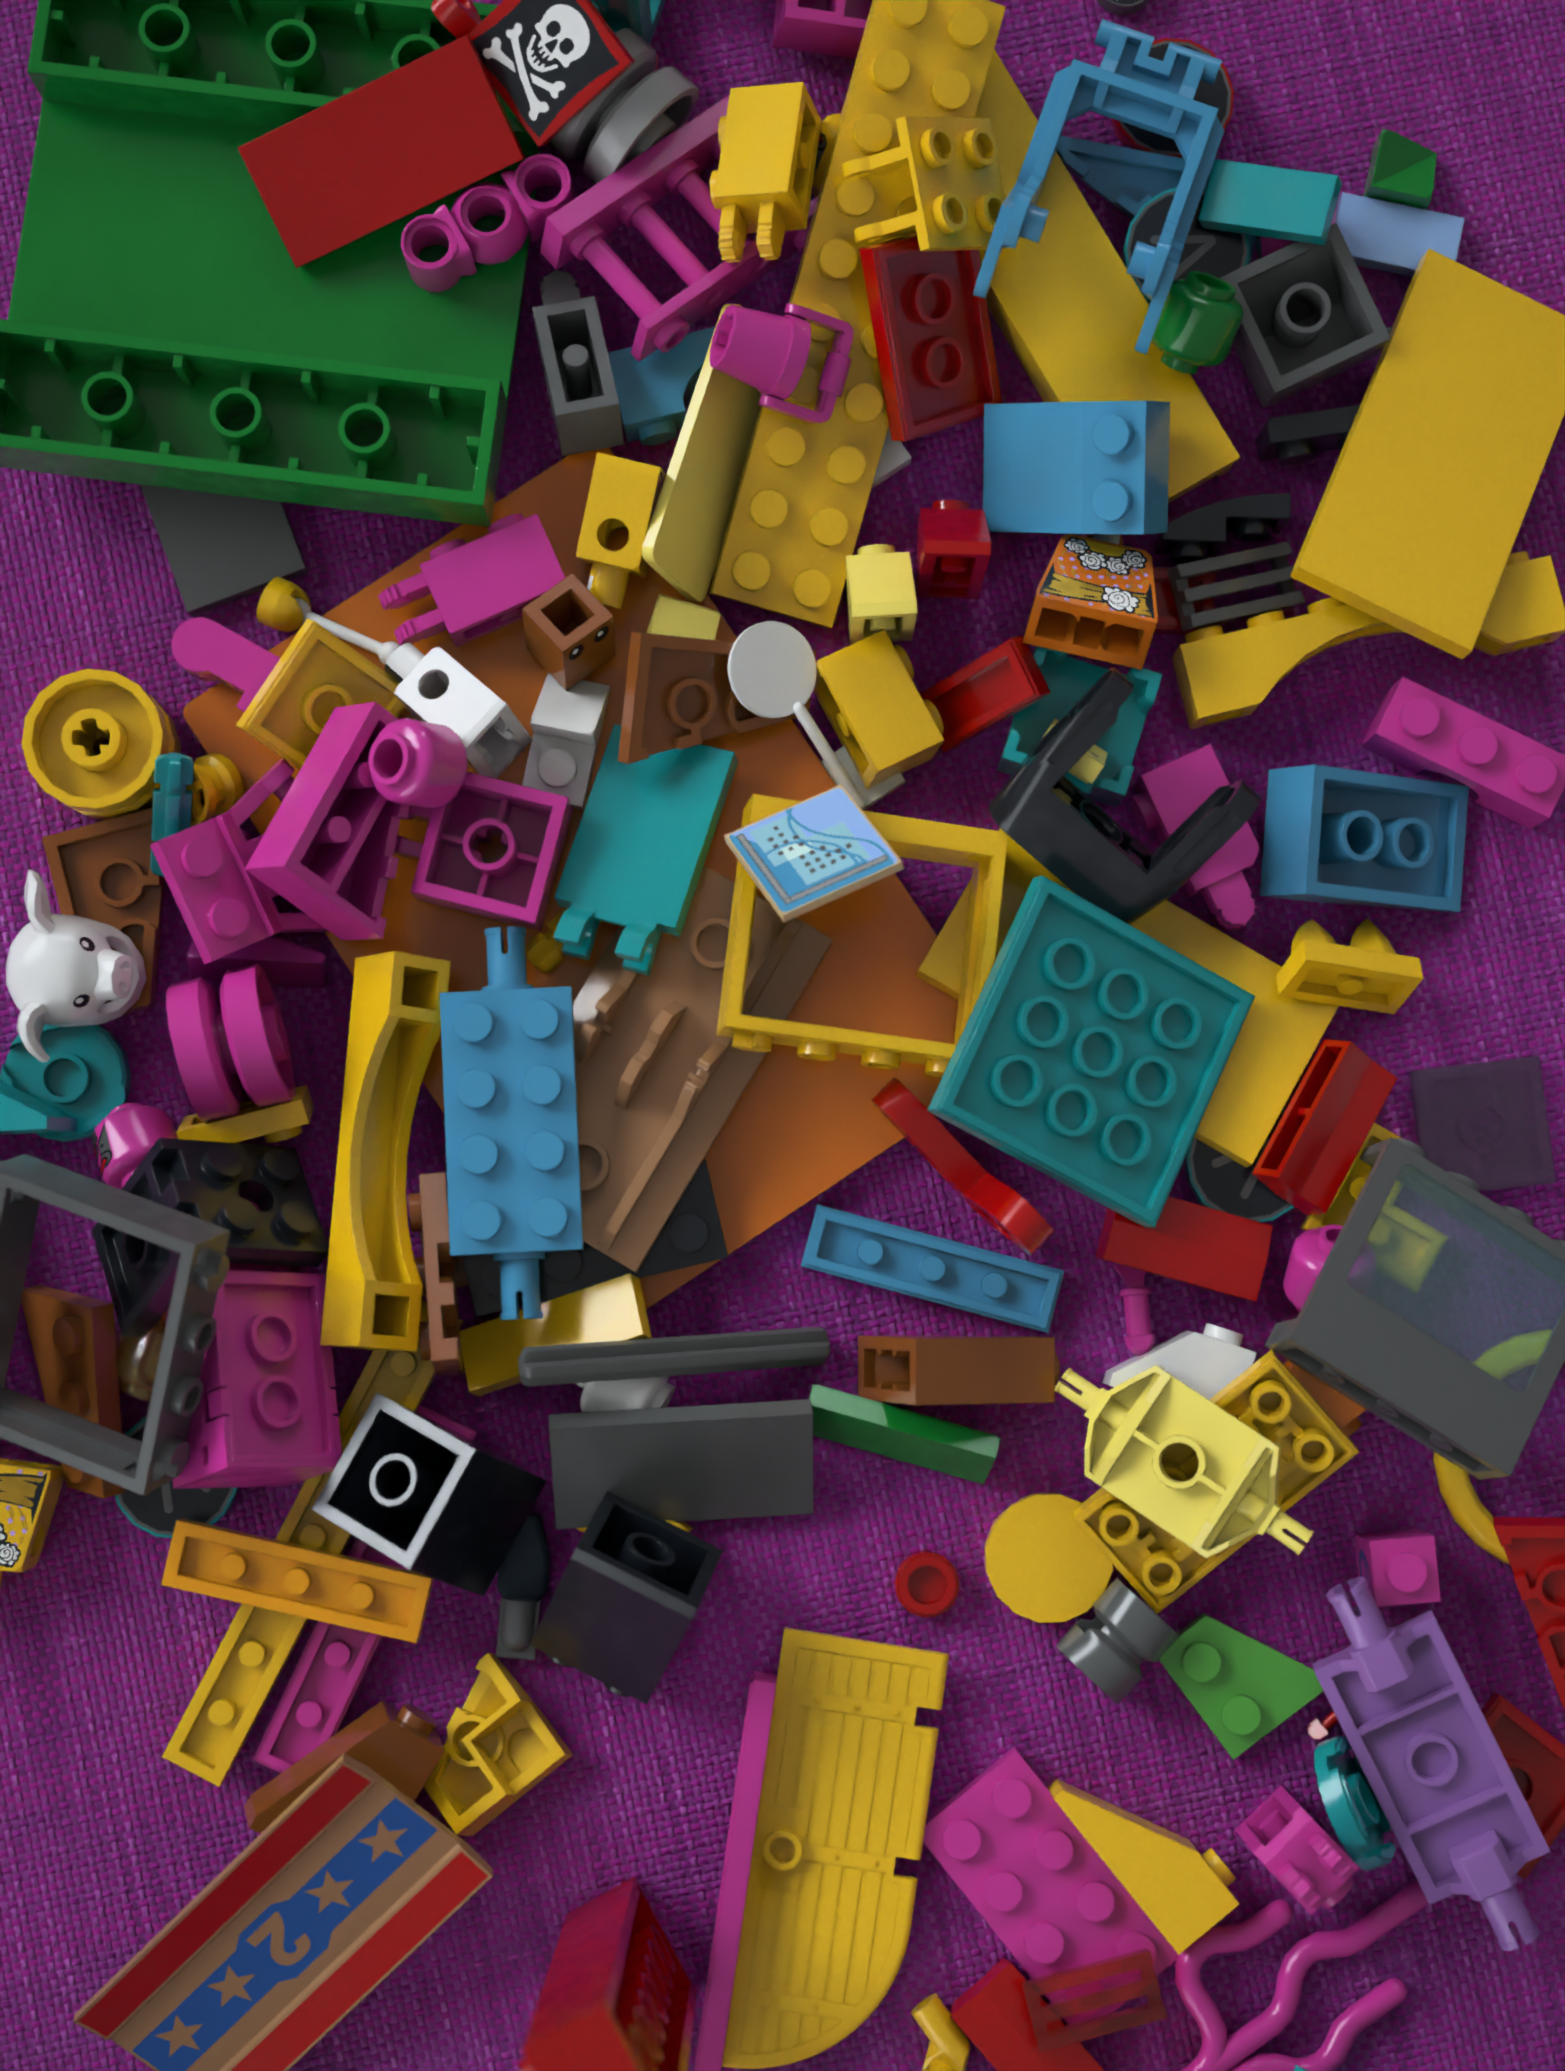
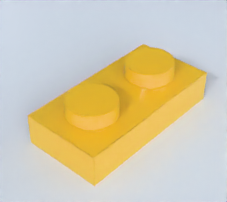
M304 1085L296 1088L293 1101L270 1107L260 1108L250 1099L241 1103L237 1115L205 1123L199 1119L197 1114L185 1116L176 1133L178 1139L240 1143V1141L264 1135L265 1142L274 1143L301 1134L303 1132L302 1125L309 1124L314 1106L308 1086Z

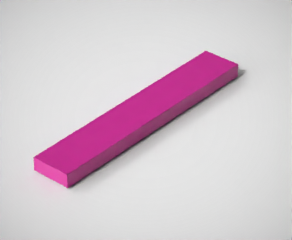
M420 1404L416 1412L475 1441L479 1432L423 1404ZM356 1538L348 1555L407 1569ZM317 1621L252 1760L282 1773L338 1733L383 1636Z
M754 1671V1675L751 1674L694 2071H721L777 1674Z

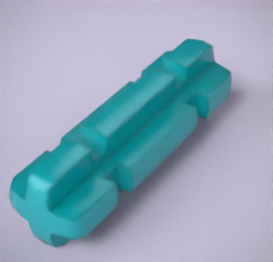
M169 752L168 754L158 755L155 760L154 782L160 783V788H154L152 841H159L191 827L192 790H186L187 785H192L194 779V761L190 756ZM151 849L150 869L153 874L164 877Z

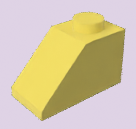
M873 544L858 548L857 555L846 556L845 583L849 643L854 644L884 629L891 642L912 640L917 618V599L910 552L895 553L893 545Z

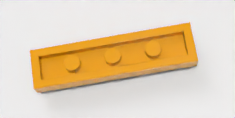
M180 1518L176 1520L161 1585L418 1643L423 1629L434 1578L403 1568Z

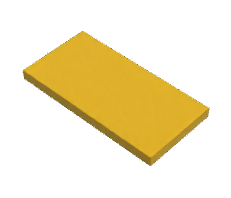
M1428 249L1420 259L1390 331L1391 339L1384 346L1290 577L1457 658L1463 659L1474 648L1565 414V315L1432 249Z
M1009 836L995 960L1034 877L1042 875L1074 893ZM971 879L915 976L957 1000L959 999ZM1165 900L1130 925L1255 996L1194 1138L1247 1168L1255 1161L1339 1006L1279 996L1275 975L1280 970V965Z

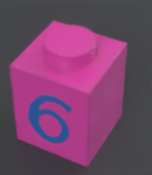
M1420 1529L1354 1534L1358 1577L1366 1579L1369 1591L1377 1607L1441 1602L1434 1535Z

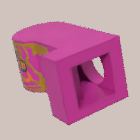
M204 617L191 618L183 622L175 630L171 641L172 653L177 663L195 679L204 682L218 680L242 694L236 706L242 713L245 712L280 659V657L221 624Z

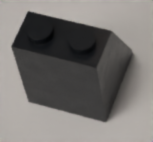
M377 1392L311 1510L411 1571L484 1596L547 1481L501 1454Z
M606 1492L567 1565L530 1645L545 1652L546 1656L554 1663L563 1667H574L602 1681L613 1693L623 1697H633L647 1704L700 1605L723 1550Z

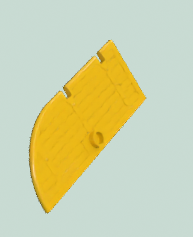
M784 1628L722 2067L736 2069L772 2068L796 2063L815 2056L836 2045L855 2031L874 2012L892 1986L901 1967L909 1942L918 1878L894 1874L896 1857L921 1860L939 1732L938 1728L915 1724L917 1707L942 1710L949 1661L948 1653Z

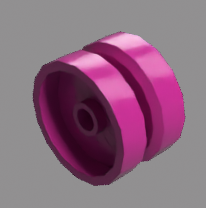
M255 963L226 971L220 985V998L216 990L202 977L169 985L166 990V1011L173 1050L183 1085L190 1103L200 1120L207 1123L237 1115L243 1100V1088L248 1097L260 1108L294 1100L296 1094L295 1074L288 1035L272 985L260 964Z

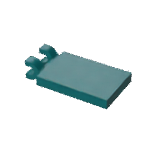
M614 724L554 896L559 907L567 908L559 920L554 939L557 942L564 943L562 951L565 955L589 960L599 922L603 921L623 926L625 928L615 949L616 956L624 958L622 966L625 970L649 976L661 933L679 937L681 935L738 765V760L732 751L699 744L681 750L675 748L649 755L648 759L630 764L618 761L621 725Z

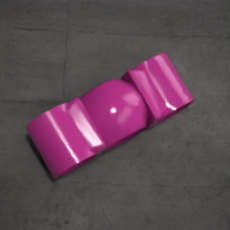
M536 154L521 162L517 170L503 172L501 174L503 185L489 181L470 185L455 199L450 212L446 205L443 204L438 207L434 214H424L415 217L405 226L401 234L400 244L411 279L418 287L426 291L442 292L457 284L461 276H470L477 273L475 262L494 265L509 261L521 250L527 235L532 243L537 241L544 232L546 218L574 199L572 180L568 167L561 159L551 154ZM544 185L553 186L560 191L553 200L547 202H537L529 197L536 188ZM487 215H496L504 219L503 224L491 232H481L474 228L475 223ZM442 245L448 248L446 255L438 261L424 262L418 259L420 252L428 246Z

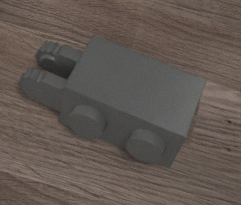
M555 270L546 277L543 276V282H540L543 306L532 307L538 351L561 455L567 456L624 445L620 404L595 296L581 298L575 276H571L570 272Z

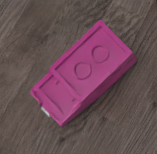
M255 1202L252 1203L261 1212L259 1206ZM229 1263V1270L224 1283L218 1290L213 1318L216 1320L215 1336L210 1347L205 1352L200 1380L203 1382V1394L198 1407L192 1414L187 1442L190 1443V1455L184 1470L179 1477L173 1479V1489L288 1487L334 1470L342 1455L339 1417L334 1416L338 1414L336 1389H332L336 1387L332 1346L320 1345L326 1284L325 1274L311 1273L308 1266ZM169 1308L166 1310L165 1328H166V1323H167Z

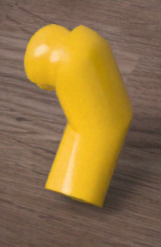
M934 1993L923 1999L911 2011V2015L930 2040L922 2071H965L971 2048L969 2039L950 2017L951 2013L937 1993Z

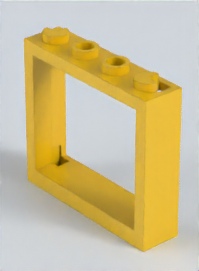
M753 794L743 809L741 828L801 801ZM863 811L898 857L973 868L954 1044L743 1014L758 886L737 859L716 1035L733 1038L732 1047L746 1051L769 1052L771 1051L772 1043L795 1046L797 1047L798 1057L811 1060L834 1061L836 1060V1052L862 1056L861 1065L875 1069L897 1070L900 1069V1061L926 1065L925 1074L942 1078L995 962L1008 835L1002 831Z

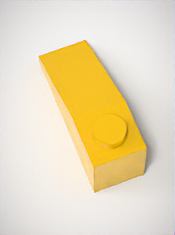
M1056 1779L1047 1787L1056 1803L1178 1955L1239 1905V1902L1228 1889V1886L1237 1878L1212 1847L1201 1855L1189 1839L1059 1779Z

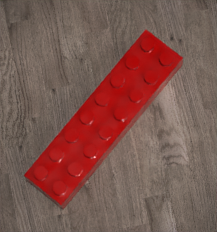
M635 1876L566 1915L522 2048L525 2058L519 2061L520 2071L688 2070L697 1990Z

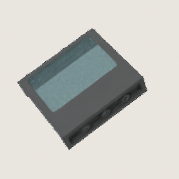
M1392 1137L1365 1147L1359 1159L1373 1168L1298 1317L1276 1323L1265 1346L1477 1479L1483 1480L1511 1476L1565 1361V1241L1551 1239L1534 1228L1533 1219L1526 1213L1510 1206H1500L1480 1193L1481 1187L1471 1178L1456 1172H1446L1427 1160L1428 1153L1422 1147L1409 1140L1394 1139Z

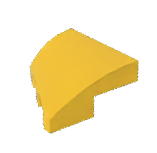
M487 1653L479 1660L475 1668L480 1671L463 1707H456L447 1725V1740L444 1745L445 1752L424 1785L425 1790L456 1835H475L573 1755L538 1706L493 1653Z

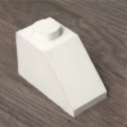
M1206 1323L1203 1334L1186 1330L1154 1346L1151 1351L1141 1356H1134L1106 1370L1102 1383L1116 1387L1155 1365H1161L1165 1368L1166 1372L1210 1400L1253 1365L1257 1352L1240 1347L1244 1335Z

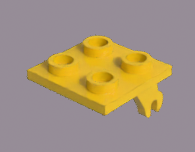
M904 116L896 119L901 146L842 164L844 179L856 175L857 179H862L910 166L918 209L905 215L854 229L856 244L869 241V244L917 232L920 251L987 250L1001 205L1005 200L997 159L998 148L993 136L990 118Z

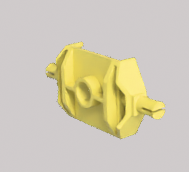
M1155 1365L1109 1391L1105 1388L1099 1389L1072 1371L1073 1369L1071 1368L1066 1370L1061 1378L1082 1391V1393L1064 1381H1059L1054 1391L1086 1411L1084 1416L1089 1419L1084 1452V1475L1205 1558L1215 1555L1256 1532L1261 1536L1266 1532L1296 1552L1298 1556L1301 1554L1306 1544L1285 1531V1529L1306 1543L1310 1540L1314 1531L1309 1530L1280 1510L1282 1507L1277 1504L1282 1451L1280 1444L1271 1442L1166 1372L1165 1368L1161 1365ZM1184 1443L1196 1452L1199 1467L1194 1477L1190 1480L1178 1481L1168 1476L1162 1465V1456L1170 1444Z

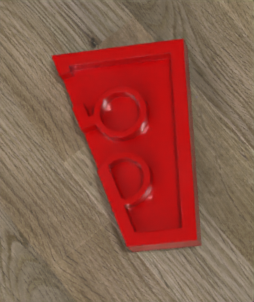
M1493 1517V1526L1501 1547L1503 1546L1514 1574V1581L1522 1601L1525 1602L1537 1634L1539 1646L1565 1711V1518Z

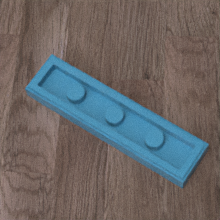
M818 1204L801 1262L802 1267L1046 1333L1049 1332L1064 1275L1063 1270Z

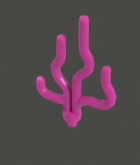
M1418 1880L1408 1884L1351 1926L1343 1930L1315 1932L1299 1940L1283 1958L1277 1973L1275 1994L1271 2004L1262 2013L1228 2037L1227 2027L1220 2010L1201 1981L1200 1971L1203 1964L1208 1958L1216 1954L1242 1952L1262 1943L1292 1920L1293 1909L1287 1901L1278 1899L1272 1901L1239 1924L1213 1926L1179 1954L1175 1963V1985L1183 2003L1197 2022L1202 2034V2045L1198 2055L1189 2065L1179 2071H1294L1296 2065L1310 2071H1336L1345 2062L1356 2037L1364 2029L1406 1999L1407 1987L1402 1980L1398 1978L1387 1979L1347 2007L1332 2022L1321 2047L1309 2056L1291 2057L1278 2053L1251 2054L1279 2035L1293 2020L1301 2000L1304 1977L1307 1970L1314 1963L1322 1959L1350 1957L1366 1949L1429 1904Z

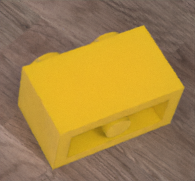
M885 629L817 661L816 682L813 691L841 744L846 748L866 789L898 773L906 772L934 757L944 741L942 736L944 726L941 716L930 700L926 699L923 701L912 681L914 670L907 653L900 645L893 646Z

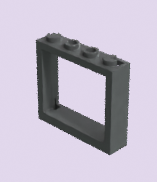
M28 1154L0 1162V1438L143 1496L179 1477L190 1455V1443L187 1442L191 1417L198 1407L203 1394V1382L200 1380L205 1352L210 1347L216 1332V1320L213 1318L218 1290L224 1283L229 1270V1257L226 1255L231 1230ZM40 1200L181 1253L142 1442L4 1387Z

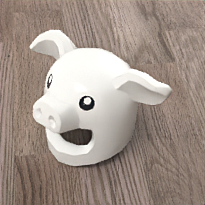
M30 869L27 872L24 887V902L30 922L20 930L10 945L6 962V985L13 1002L20 1010L17 1030L25 1048L40 1062H48L50 1057L44 1051L40 1042L45 1024L60 1027H78L103 1024L119 1018L139 999L147 978L143 957L130 937L113 926L76 915L51 914L44 881L38 872Z

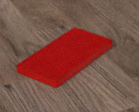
M465 35L237 147L296 268L526 158L470 35Z

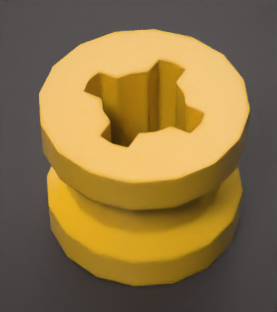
M210 753L194 761L193 784L186 787V790H192L191 826L193 827L210 820L212 816L216 817L226 813L244 794L243 781L237 767L229 758L222 754Z

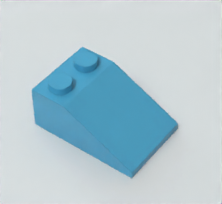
M1078 401L984 404L983 510L989 532L1141 535L1167 533L1170 402Z
M1315 764L1269 769L1260 896L1317 903L1460 912L1469 787Z

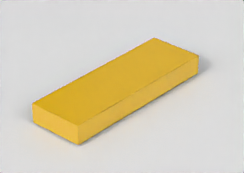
M631 1273L541 1303L543 1318L523 1319V1310H520V1320H500L499 1317L460 1331L461 1350L468 1390L477 1396L521 1382L518 1370V1356H520L522 1349L525 1347L652 1338L640 1279Z

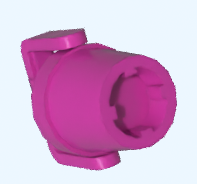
M792 303L786 304L784 316L735 305L727 307L716 326L712 338L709 357L710 366L759 389L762 395L758 405L808 423L826 422L832 415L836 398L842 397L852 359L848 357L854 335L851 325L843 320ZM810 324L835 332L830 352H827L817 388L819 394L814 411L784 401L794 391L802 376L811 344Z

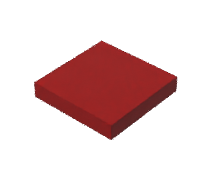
M1494 1692L1481 1711L1548 1847H1550L1565 1828V1746L1500 1694ZM1543 1855L1526 1862L1517 1874L1525 1880Z

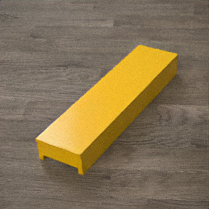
M994 49L975 117L990 118L993 136L998 148L997 159L1004 197L1006 199L1017 182L1038 120ZM1056 152L1037 203L1038 207L1050 210L1040 241L1037 243L1021 238L1015 249H1002L986 296L988 309L1044 402H1170L1168 503L1213 477H1220L1229 472L1234 462L1239 460L1240 456L1191 374L1174 370L1161 361L1163 351L1156 347L1152 341L1147 354L1134 351L1149 305L1132 276L1126 273L1127 268ZM979 250L981 266L986 250Z

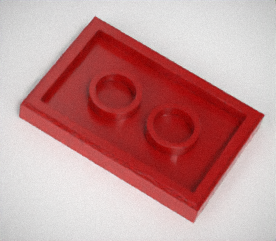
M917 232L859 248L891 440L905 442L984 416V404L1002 403L987 299L973 295L981 269L979 250L920 251Z

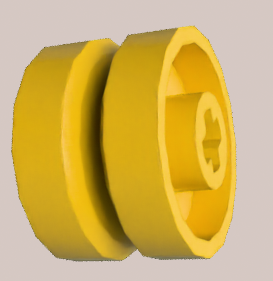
M84 669L60 676L37 695L24 720L21 745L28 771L47 794L90 819L108 820L152 808L154 788H160V783L154 782V766L157 756L168 754L169 752L181 754V745L175 723L159 702L140 685L115 671ZM110 739L108 745H100L104 740ZM100 745L101 754L97 755V749Z

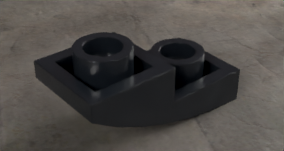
M1291 494L1243 496L1213 503L1191 511L1168 523L1167 533H1159L1155 540L1154 554L1171 555V562L1184 564L1208 559L1209 556H1217L1226 542V532H1234V539L1244 542L1272 539V534L1281 533L1290 519Z

